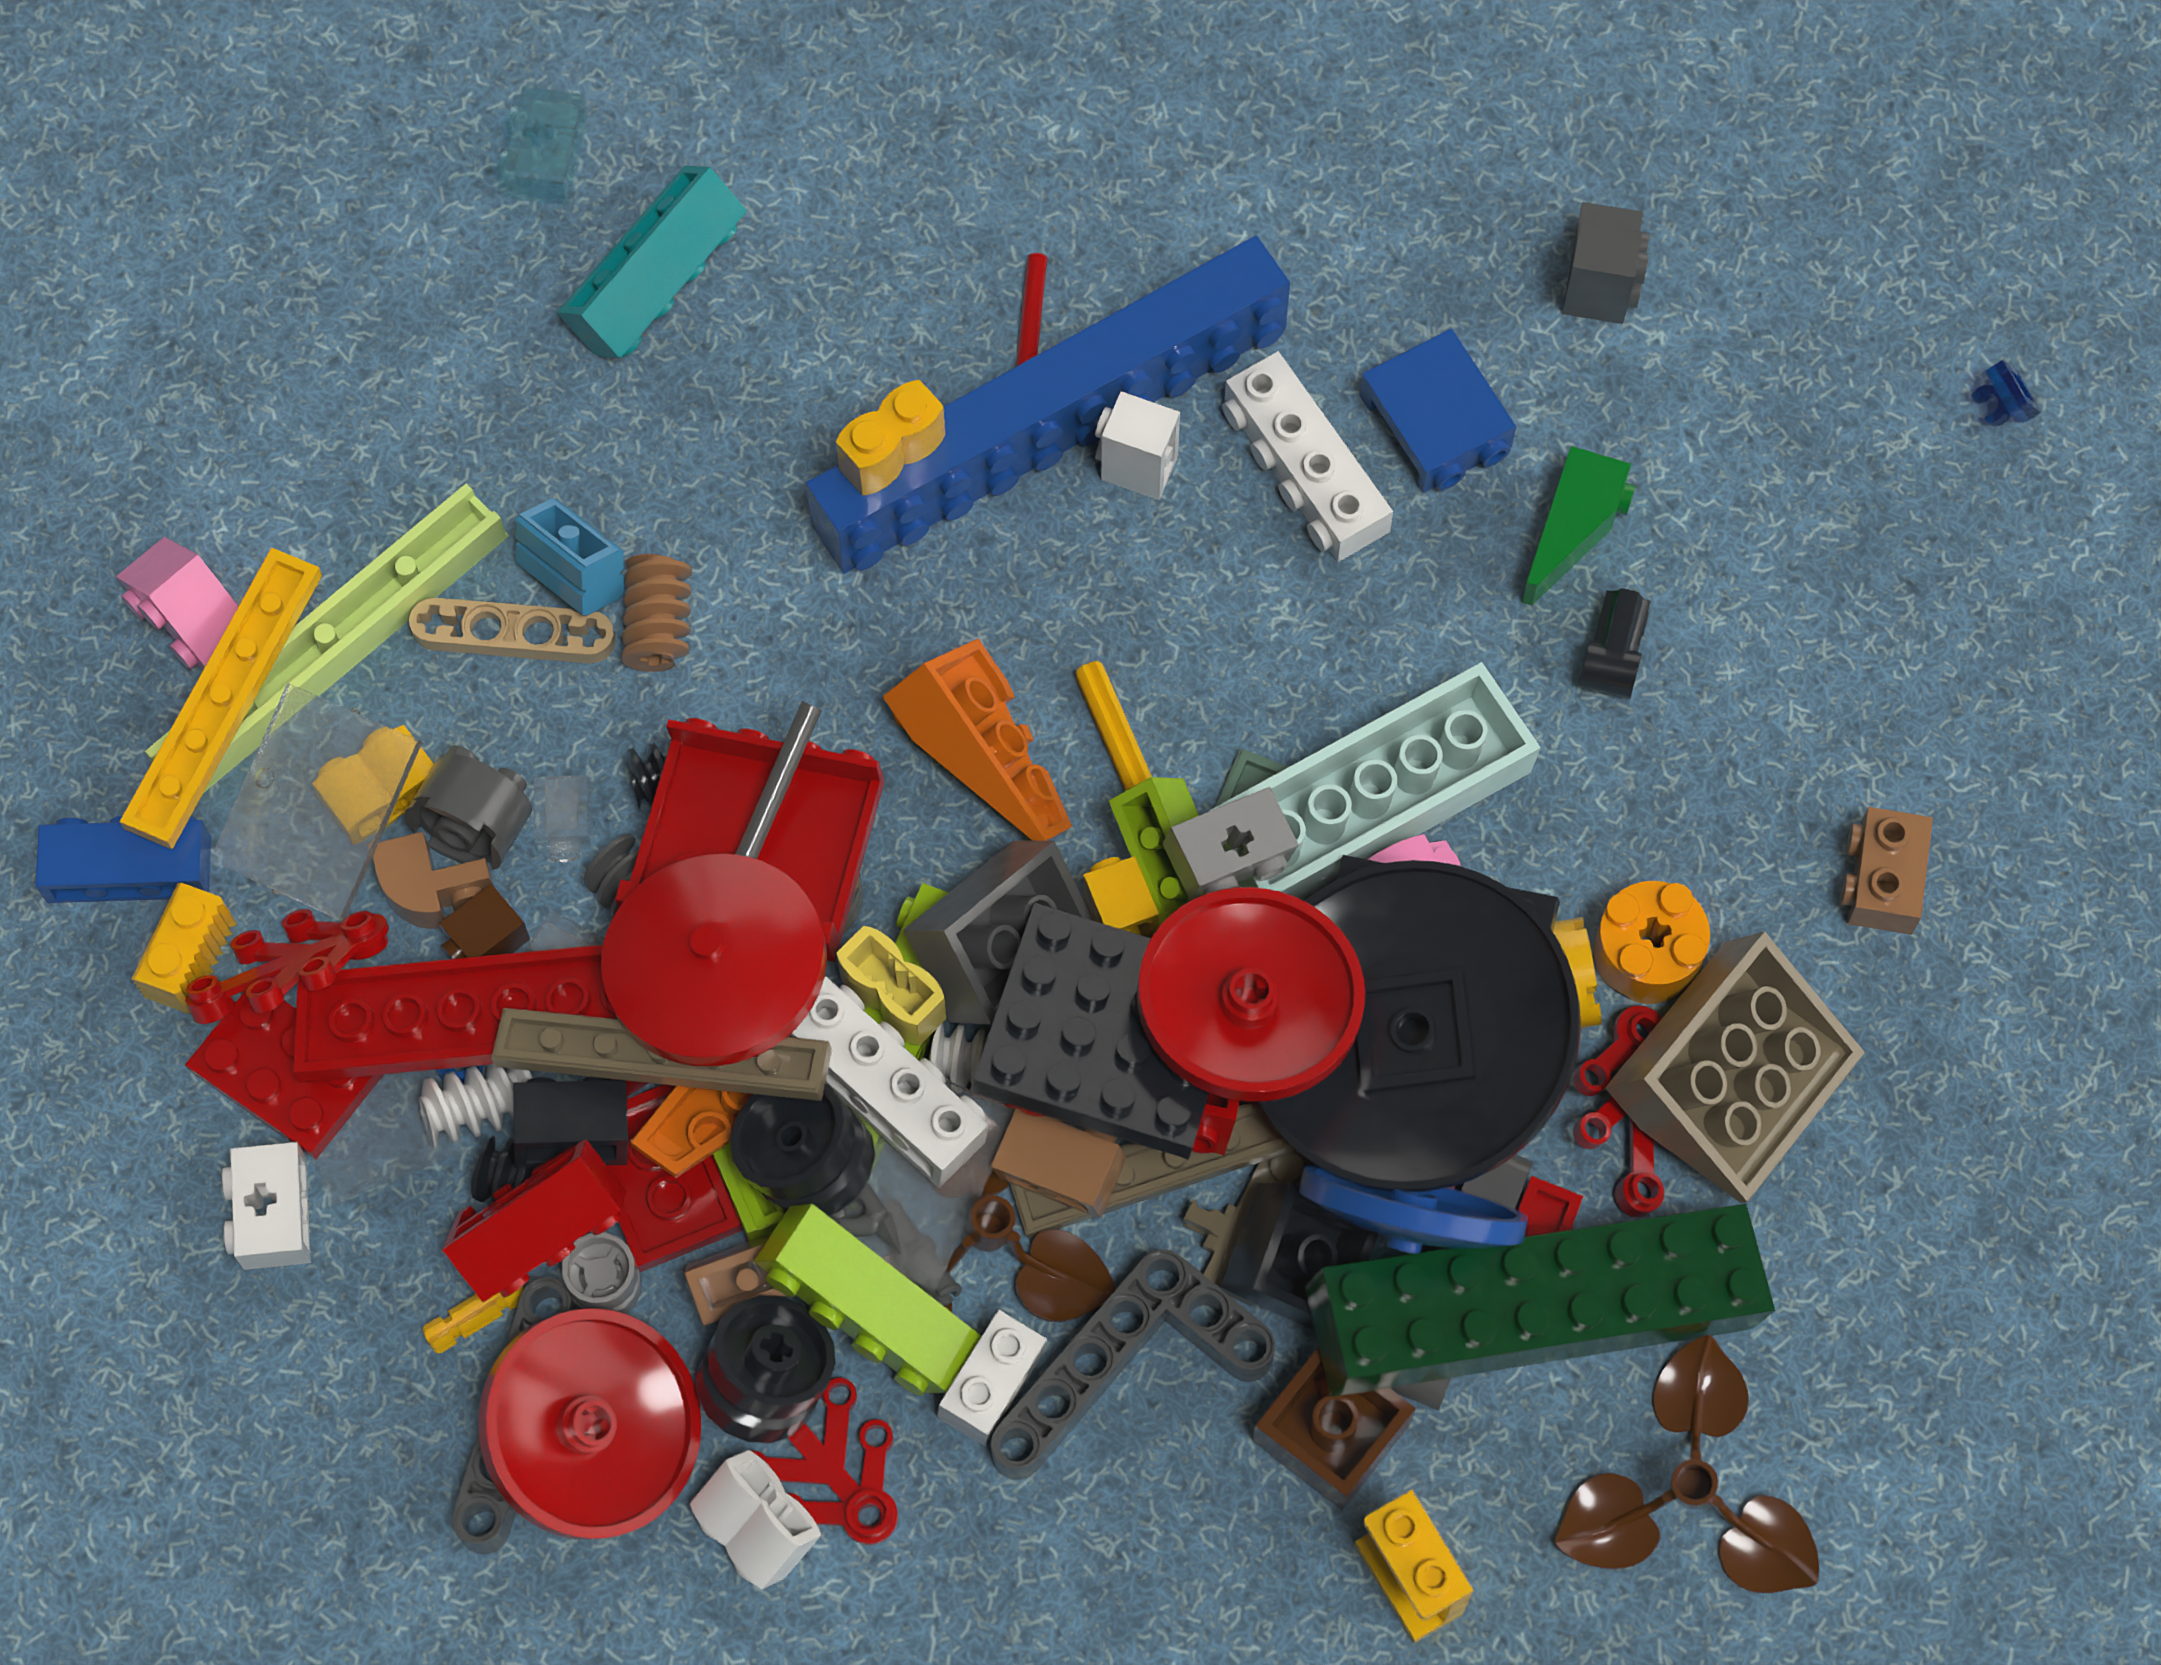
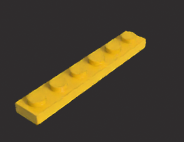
M271 547L119 821L125 830L171 850L173 849L322 577L318 566Z

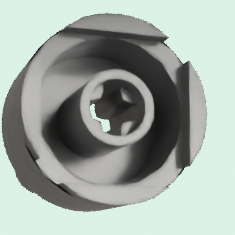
M453 745L446 754L441 755L436 760L406 809L405 820L414 833L421 826L432 836L428 845L437 853L461 864L485 858L487 862H492V870L500 867L530 817L532 807L529 799L523 792L527 783L522 776L508 768H499L497 771L489 765L480 762L468 749Z

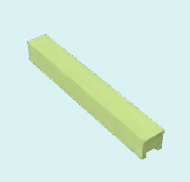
M467 483L295 625L204 793L409 621L411 610L418 602L426 598L438 597L509 537L504 530L501 517L495 511L491 512L474 495L473 489ZM169 731L145 750L151 764Z

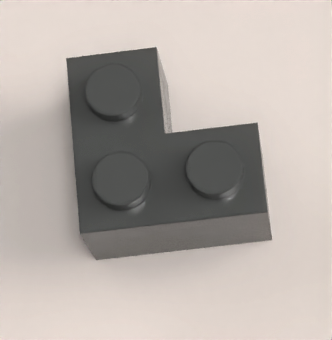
M1582 202L1562 314L1623 324L1627 307L1637 308L1649 256L1647 247L1650 233L1640 231L1643 217L1642 211Z

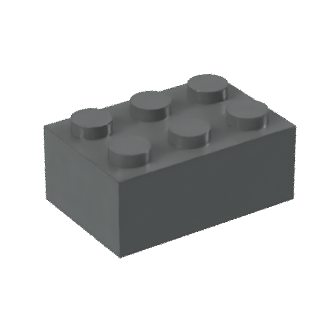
M1012 841L903 930L922 968L941 987L945 998L946 1015L951 1023H993L1034 903L1093 920L1055 841Z

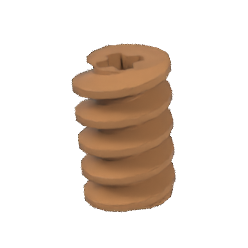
M657 554L632 556L626 559V566L629 569L625 574V584L628 589L624 593V602L627 609L623 613L626 628L622 635L623 644L626 647L622 652V661L628 667L638 671L663 672L675 666L674 659L685 657L689 654V644L678 639L690 634L689 624L679 619L686 618L691 614L690 605L680 600L686 599L691 595V586L682 580L688 579L692 575V568L687 563L668 556Z

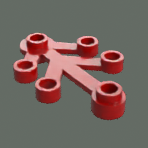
M300 909L287 915L281 923L291 943L265 942L261 932L258 930H250L239 934L230 944L238 963H267L224 981H218L215 975H205L193 980L186 988L188 995L185 998V1003L194 1022L209 1024L224 1018L235 1006L232 996L245 990L253 1011L264 1013L278 1007L283 1002L284 995L300 978L305 989L308 991H317L329 986L336 979L338 971L350 959L362 960L372 957L388 945L387 933L389 925L386 918L380 914L360 911L346 917L342 922H321L315 920L311 910ZM309 939L320 940L313 944H294L301 943Z
M1640 1005L1629 1007L1617 1017L1614 1024V1043L1596 1059L1587 1060L1574 1071L1573 1083L1575 1088L1585 1096H1595L1603 1091L1611 1081V1073L1629 1059L1645 1040L1638 1034L1636 1025L1640 1024L1650 1034L1662 1017L1653 1009ZM1586 1070H1591L1597 1075L1598 1086L1592 1085L1587 1081L1585 1077ZM1611 1097L1596 1112L1586 1114L1575 1123L1573 1136L1581 1147L1595 1149L1609 1139L1611 1128L1627 1113ZM1630 1118V1174L1623 1177L1617 1183L1615 1199L1617 1205L1625 1214L1640 1218L1661 1206L1665 1191L1661 1179L1654 1174V1139L1639 1129ZM1586 1123L1596 1126L1599 1132L1598 1139H1594L1587 1134ZM1639 1182H1642L1649 1188L1651 1192L1650 1199L1640 1194L1638 1190Z
M834 1378L829 1381L823 1393L824 1403L827 1407L824 1445L805 1424L793 1436L787 1438L805 1460L766 1457L759 1451L752 1452L759 1456L774 1471L780 1482L829 1486L841 1502L803 1501L797 1494L787 1493L808 1511L817 1525L843 1526L848 1536L854 1541L864 1545L879 1544L892 1535L898 1523L896 1503L889 1494L883 1491L886 1453L891 1449L894 1442L893 1431L887 1422L880 1419L870 1420L862 1426L859 1440L860 1444H862L861 1447L865 1451L860 1487L845 1470L850 1411L857 1403L856 1388L846 1378ZM836 1387H845L851 1392V1396L847 1403L836 1405L829 1399L831 1391ZM875 1428L882 1429L887 1433L886 1442L879 1447L870 1446L866 1442L867 1433ZM868 1507L876 1508L881 1514L879 1522L874 1526L863 1525L859 1521V1515L863 1509Z

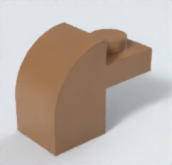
M423 832L370 844L376 875L389 905L400 918L414 926L426 929H441L439 923L446 918L445 907L453 906L454 909H458L489 884L494 886L492 874L485 858L435 870L431 850Z

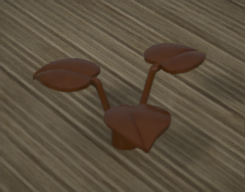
M986 1116L985 1122L989 1126L985 1144L940 1188L929 1180L933 1189L943 1198L958 1199L969 1194L970 1202L974 1205L966 1222V1237L962 1239L961 1244L943 1265L950 1273L973 1246L981 1251L989 1252L998 1250L1007 1243L1010 1245L1016 1259L1025 1264L1016 1278V1291L1023 1306L1032 1315L1049 1322H1066L1100 1309L1115 1291V1286L1104 1262L1084 1240L1064 1230H1043L1033 1239L1030 1255L1024 1251L1019 1241L1020 1234L1012 1230L1016 1220L1013 1206L1003 1197L996 1196L1003 1192L1010 1183L999 1179L991 1168L1005 1131ZM895 1255L883 1258L886 1262H888L891 1266L898 1270L894 1263L896 1259ZM903 1274L915 1284L909 1274ZM952 1302L945 1307L950 1312H952Z
M1711 1335L1701 1336L1684 1346L1672 1357L1661 1372L1654 1390V1411L1660 1425L1670 1432L1682 1433L1690 1431V1459L1679 1464L1674 1470L1670 1481V1490L1644 1505L1643 1493L1640 1487L1628 1477L1614 1473L1600 1474L1584 1482L1571 1498L1562 1525L1556 1535L1555 1543L1566 1555L1589 1566L1605 1569L1632 1567L1647 1559L1659 1544L1660 1532L1649 1514L1674 1500L1681 1506L1689 1509H1699L1710 1504L1728 1523L1734 1526L1723 1536L1720 1542L1719 1554L1724 1571L1738 1586L1755 1593L1770 1594L1813 1587L1819 1580V1557L1815 1541L1804 1519L1790 1504L1772 1496H1756L1746 1504L1740 1518L1716 1494L1718 1489L1717 1474L1710 1464L1701 1460V1433L1710 1437H1722L1734 1431L1744 1420L1748 1411L1749 1394L1741 1372L1723 1352L1715 1338Z

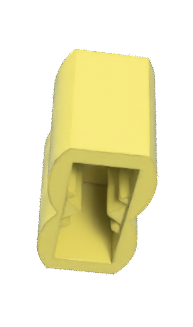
M863 926L837 952L839 971L843 984L852 989L864 1005L880 1010L884 1022L890 1024L902 1036L904 1041L920 1046L947 1019L944 994L937 981L923 968L909 962H904L896 944L884 933L872 927Z

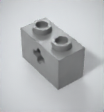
M1270 787L1171 827L1163 842V846L1190 901L1214 891L1240 887L1238 882L1257 875L1259 881H1264L1282 873L1289 867L1287 862L1299 845ZM1225 842H1227L1231 849L1241 847L1243 852L1240 857L1235 850L1225 852L1223 849Z

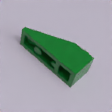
M1574 446L1570 447L1526 583L1522 603L1532 606L1612 530L1617 513L1627 516L1636 485L1626 483L1631 463Z

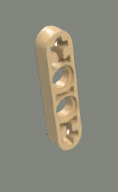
M426 598L418 602L409 615V627L416 642L423 648L435 651L578 663H599L610 656L616 645L612 623L604 614L596 611L586 616L580 614L575 609ZM433 614H440L444 624L459 626L457 616L464 615L461 621L463 636L457 637L455 627L440 625L437 627L436 633L429 634L422 623L430 622ZM483 618H493L501 623L500 632L490 640H480L472 635L473 626ZM536 622L548 623L553 627L554 632L547 642L535 645L525 640L524 634L530 625ZM562 624H568L570 635H577L567 636V646H561L564 640ZM591 627L598 628L599 635L604 639H595L593 647H585L583 638L579 636L587 635Z

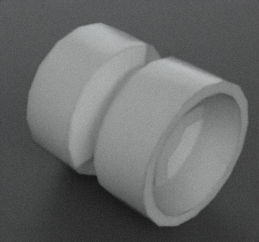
M606 1232L597 1236L589 1233L580 1237L574 1242L575 1249L562 1261V1277L576 1308L607 1309L628 1314L637 1305L642 1292V1277L637 1269L629 1246L619 1237Z

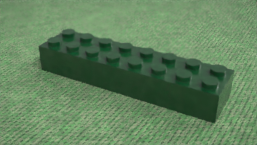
M1747 1204L1524 1237L1523 1243L1491 1248H1450L1325 1267L1305 1287L1331 1397L1696 1339L1704 1335L1715 1336L1754 1329L1775 1312Z

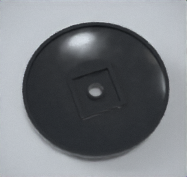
M1409 860L1370 866L1349 873L1309 896L1305 902L1329 917L1341 929L1356 952L1364 977L1365 1006L1354 1044L1342 1063L1320 1083L1296 1095L1270 1101H1259L1274 1127L1295 1150L1320 1169L1344 1181L1381 1191L1393 1192L1394 1188L1410 1193L1453 1187L1474 1180L1514 1157L1544 1128L1559 1106L1575 1069L1580 1044L1581 1016L1576 982L1569 961L1557 937L1546 921L1516 892L1497 880L1465 867L1437 861ZM1412 1018L1425 1020L1429 1024V1033L1423 1042L1416 1045H1407L1400 1041L1399 1030L1404 1022Z

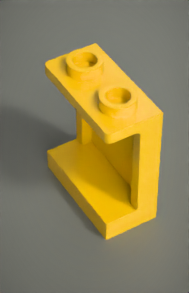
M1413 1490L1406 1492L1367 1515L1364 1519V1526L1368 1534L1356 1540L1354 1546L1413 1644L1462 1616L1474 1590Z

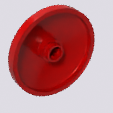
M708 854L688 858L671 864L644 880L628 895L616 911L606 932L601 953V974L604 990L614 1014L627 1033L648 1051L664 1059L680 1064L702 1067L722 1066L748 1060L773 1048L783 1039L787 1038L802 1023L814 1006L822 988L827 966V949L822 925L814 905L803 889L778 868L755 858L735 854Z
M1236 887L1207 893L1191 900L1173 912L1159 926L1148 943L1142 958L1138 977L1137 1003L1140 1020L1149 1042L1159 1057L1181 1078L1208 1093L1240 1101H1270L1293 1096L1313 1087L1329 1076L1342 1063L1354 1044L1360 1028L1365 1006V985L1356 952L1341 929L1324 913L1309 903L1280 891L1256 887Z
M585 1308L553 1315L535 1323L515 1337L503 1350L494 1363L483 1388L479 1407L478 1432L483 1459L489 1475L497 1490L518 1514L538 1528L554 1535L579 1540H597L620 1536L647 1525L667 1510L677 1499L685 1487L697 1460L701 1439V1411L696 1387L689 1370L674 1347L661 1334L630 1315L607 1309Z

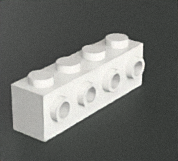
M1279 351L1226 380L1225 399L1222 409L1227 421L1236 431L1243 428L1253 442L1250 444V449L1256 462L1264 471L1271 468L1281 482L1278 487L1282 498L1292 511L1300 509L1309 521L1307 525L1309 535L1320 551L1324 552L1328 549L1335 560L1339 562L1390 532L1393 510Z
M825 977L814 1006L802 1023L788 1037L829 1041L832 1053L825 1083L830 1085L848 1106L934 1185L940 1188L985 1144L989 1124L985 1122L986 1115L984 1111L968 1096L963 1095L959 1098L944 1084L946 1082L945 1077L932 1062L925 1058L918 1061L904 1048L905 1042L902 1036L890 1024L884 1021L878 1024L864 1011V1003L852 989L845 985H841L838 988L830 979Z

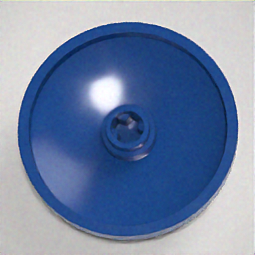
M1316 1165L1304 1167L1299 1192L1304 1197L1331 1214L1361 1228L1388 1236L1387 1246L1411 1253H1420L1422 1244L1447 1248H1491L1521 1244L1524 1240L1528 1217L1516 1209L1456 1189L1444 1188L1410 1193L1394 1188L1393 1192L1381 1191L1344 1181Z

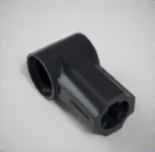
M1624 588L1606 591L1594 641L1590 640L1578 684L1579 687L1626 699L1631 698L1642 655L1638 650L1641 638L1644 635L1651 602L1643 598L1639 592Z

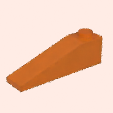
M979 638L925 662L883 696L892 710L895 721L906 730L913 742L1032 841H1049L1072 827L1049 772L1040 765L1032 764L1027 751L1028 743L1034 740L1027 724L1015 725L1005 703L1015 698L1008 680Z
M676 1086L632 1140L631 1146L677 1178L730 1143L735 1118L753 1094Z

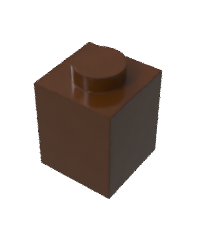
M489 884L439 923L447 940L440 946L449 959L510 954L530 940L523 920L492 884Z

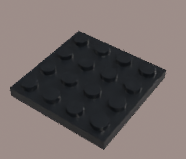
M1034 903L973 1078L970 1092L1189 1160L1209 1095L1208 1092L1190 1084L1170 1069L1156 1053L1143 1029L1138 1011L1137 986L1142 958L1151 938Z

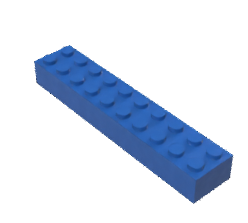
M1257 235L1251 237L944 406L945 436L941 444L924 459L904 465L898 477L884 489L862 496L839 470V464L807 481L806 489L812 527L843 574L854 568L861 571L872 567L881 560L884 552L899 543L910 545L919 541L927 534L929 527L944 518L956 520L964 516L972 509L974 502L989 493L997 496L1009 491L1016 485L1020 476L1034 468L1038 471H1043L1052 467L1062 458L1063 452L1079 443L1082 446H1089L1100 440L1101 438L1096 437V429L1105 407L1114 408L1120 392L1150 402H1155L1168 394L1171 397H1177L1187 392L1195 384L1196 379L1213 370L1215 373H1220L1227 370L1238 361L1240 354L1252 347L1257 346L1262 349L1275 343L1286 329L1290 281Z

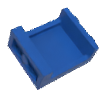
M1452 328L1362 373L1359 395L1369 411L1378 408L1418 470V486L1422 493L1436 486L1439 490L1448 489L1464 478L1465 471L1481 463L1484 467L1493 466L1510 453L1516 425Z

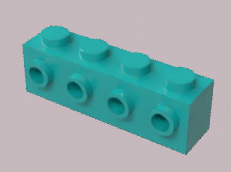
M684 166L557 311V314L596 356L620 359L629 355L639 346L642 341L641 334L651 322L662 317L671 309L674 304L673 297L682 286L694 280L702 273L706 266L705 260L713 250L732 238L737 231V222L744 216L747 209L711 167Z

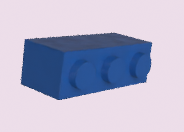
M122 816L110 819V823H88L86 820L79 818H62L57 820L56 824L39 825L35 886L47 903L164 900L171 898L177 883H184L209 892L211 836L203 821L197 820L190 816L172 850L125 830L119 822Z

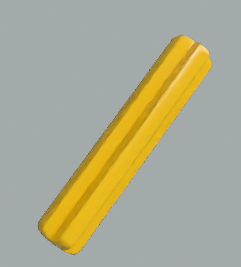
M1092 661L1080 666L1076 670V680L1125 791L1152 777L1103 663Z

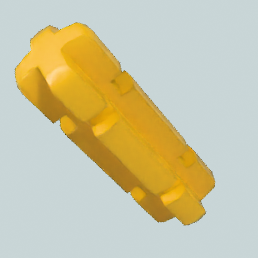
M523 1285L516 1292L505 1298L500 1293H497L484 1303L474 1294L448 1310L449 1316L445 1319L438 1316L425 1324L422 1328L423 1335L434 1352L443 1353L457 1344L455 1339L462 1335L465 1339L503 1316L501 1311L506 1307L510 1311L516 1308L525 1287Z

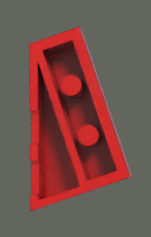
M587 1139L534 1168L531 1172L533 1176L514 1189L508 1183L496 1190L493 1194L496 1201L480 1212L476 1213L470 1205L457 1213L442 1251L483 1303L497 1293H500L503 1298L513 1294L529 1280L528 1272L543 1262L548 1267L554 1266L575 1249L574 1241L589 1231L594 1236L600 1235L620 1219L621 1214L619 1211L622 1208L626 1190Z

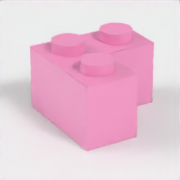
M164 536L116 576L127 590L121 595V598L140 620L146 618L157 630L163 626L175 639L169 645L170 649L189 670L195 665L204 670L239 606L198 554Z

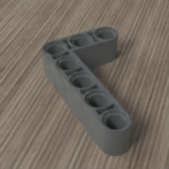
M1159 1249L1152 1251L1139 1262L998 1425L991 1441L994 1466L1001 1475L1009 1479L1021 1480L1034 1474L1164 1322H1167L1231 1376L1246 1382L1260 1380L1269 1372L1273 1364L1275 1352L1273 1333L1265 1324L1180 1255L1171 1250ZM1164 1270L1172 1273L1177 1278L1178 1283L1171 1290L1157 1291L1149 1285L1147 1279L1152 1273ZM1206 1305L1215 1308L1219 1312L1221 1319L1213 1326L1203 1327L1196 1324L1190 1314L1195 1308ZM1132 1312L1140 1318L1142 1325L1135 1332L1127 1334L1117 1331L1112 1326L1111 1321L1118 1313ZM1246 1340L1254 1341L1262 1347L1264 1356L1259 1361L1248 1363L1240 1360L1235 1355L1233 1349L1240 1342ZM1088 1353L1096 1354L1104 1360L1106 1366L1099 1374L1087 1376L1076 1369L1074 1364L1077 1359ZM1052 1395L1065 1399L1070 1407L1066 1414L1055 1419L1042 1415L1038 1410L1040 1402ZM1022 1438L1030 1443L1033 1451L1025 1460L1011 1461L1001 1453L1003 1445L1010 1439Z

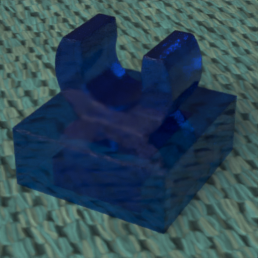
M2004 360L1985 370L1993 385H1982L1972 394V398L1978 404L1984 403L1990 398L1996 397L1998 399L1997 409L1984 417L1985 421L1991 426L2003 425L2011 415L2024 423L2042 413L2018 370Z

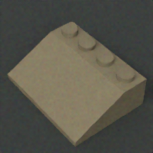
M1764 931L1726 941L1605 1088L1639 1129L1738 1202L1745 1203L1750 1200L1865 1052Z

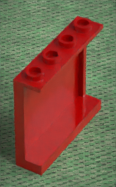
M688 718L685 722L668 719L666 728L672 740L630 881L620 880L615 897L618 907L644 880L671 865L682 854L690 852L703 853L704 855L735 854L784 742L771 740L764 733L748 728L739 729L737 733L720 730L714 724L698 718ZM808 741L757 859L787 874L807 894L814 905L822 925L826 941L827 961L835 962L885 780L879 761L874 760L871 755L854 749L843 750L842 754L822 750L819 745Z

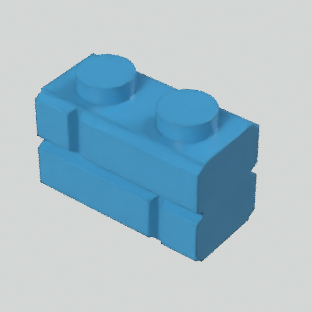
M551 498L519 514L515 519V538L519 541L516 543V563L580 614L588 616L619 600L624 594V575L620 573L624 569L623 550L609 539H605L603 534L558 499Z

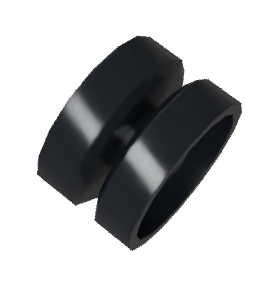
M826 1083L822 1101L753 1094L736 1116L730 1137L732 1160L743 1177L755 1189L759 1190L776 1210L783 1214L787 1212L790 1206L805 1204L815 1205L827 1216L838 1213L858 1197L870 1179L875 1160L872 1134L858 1115Z
M758 1295L740 1301L722 1316L712 1340L703 1354L696 1372L697 1397L707 1417L725 1433L741 1440L756 1443H774L791 1437L809 1421L818 1400L822 1397L829 1384L836 1365L834 1342L827 1328L816 1321L809 1314V1309L802 1304L782 1296Z

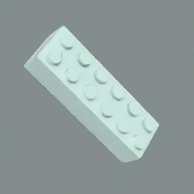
M1481 662L1209 811L1270 787L1299 845L1287 862L1289 867L1282 873L1264 881H1259L1257 875L1238 882L1240 887H1256L1280 891L1302 900L1337 880L1342 855L1368 859L1395 843L1420 835L1530 774L1541 747ZM1227 842L1223 846L1225 852L1235 850L1239 857L1243 852L1241 847L1231 849Z

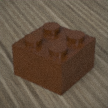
M1318 1347L1255 1425L1253 1441L1343 1511L1410 1426L1416 1408L1390 1388L1331 1397Z

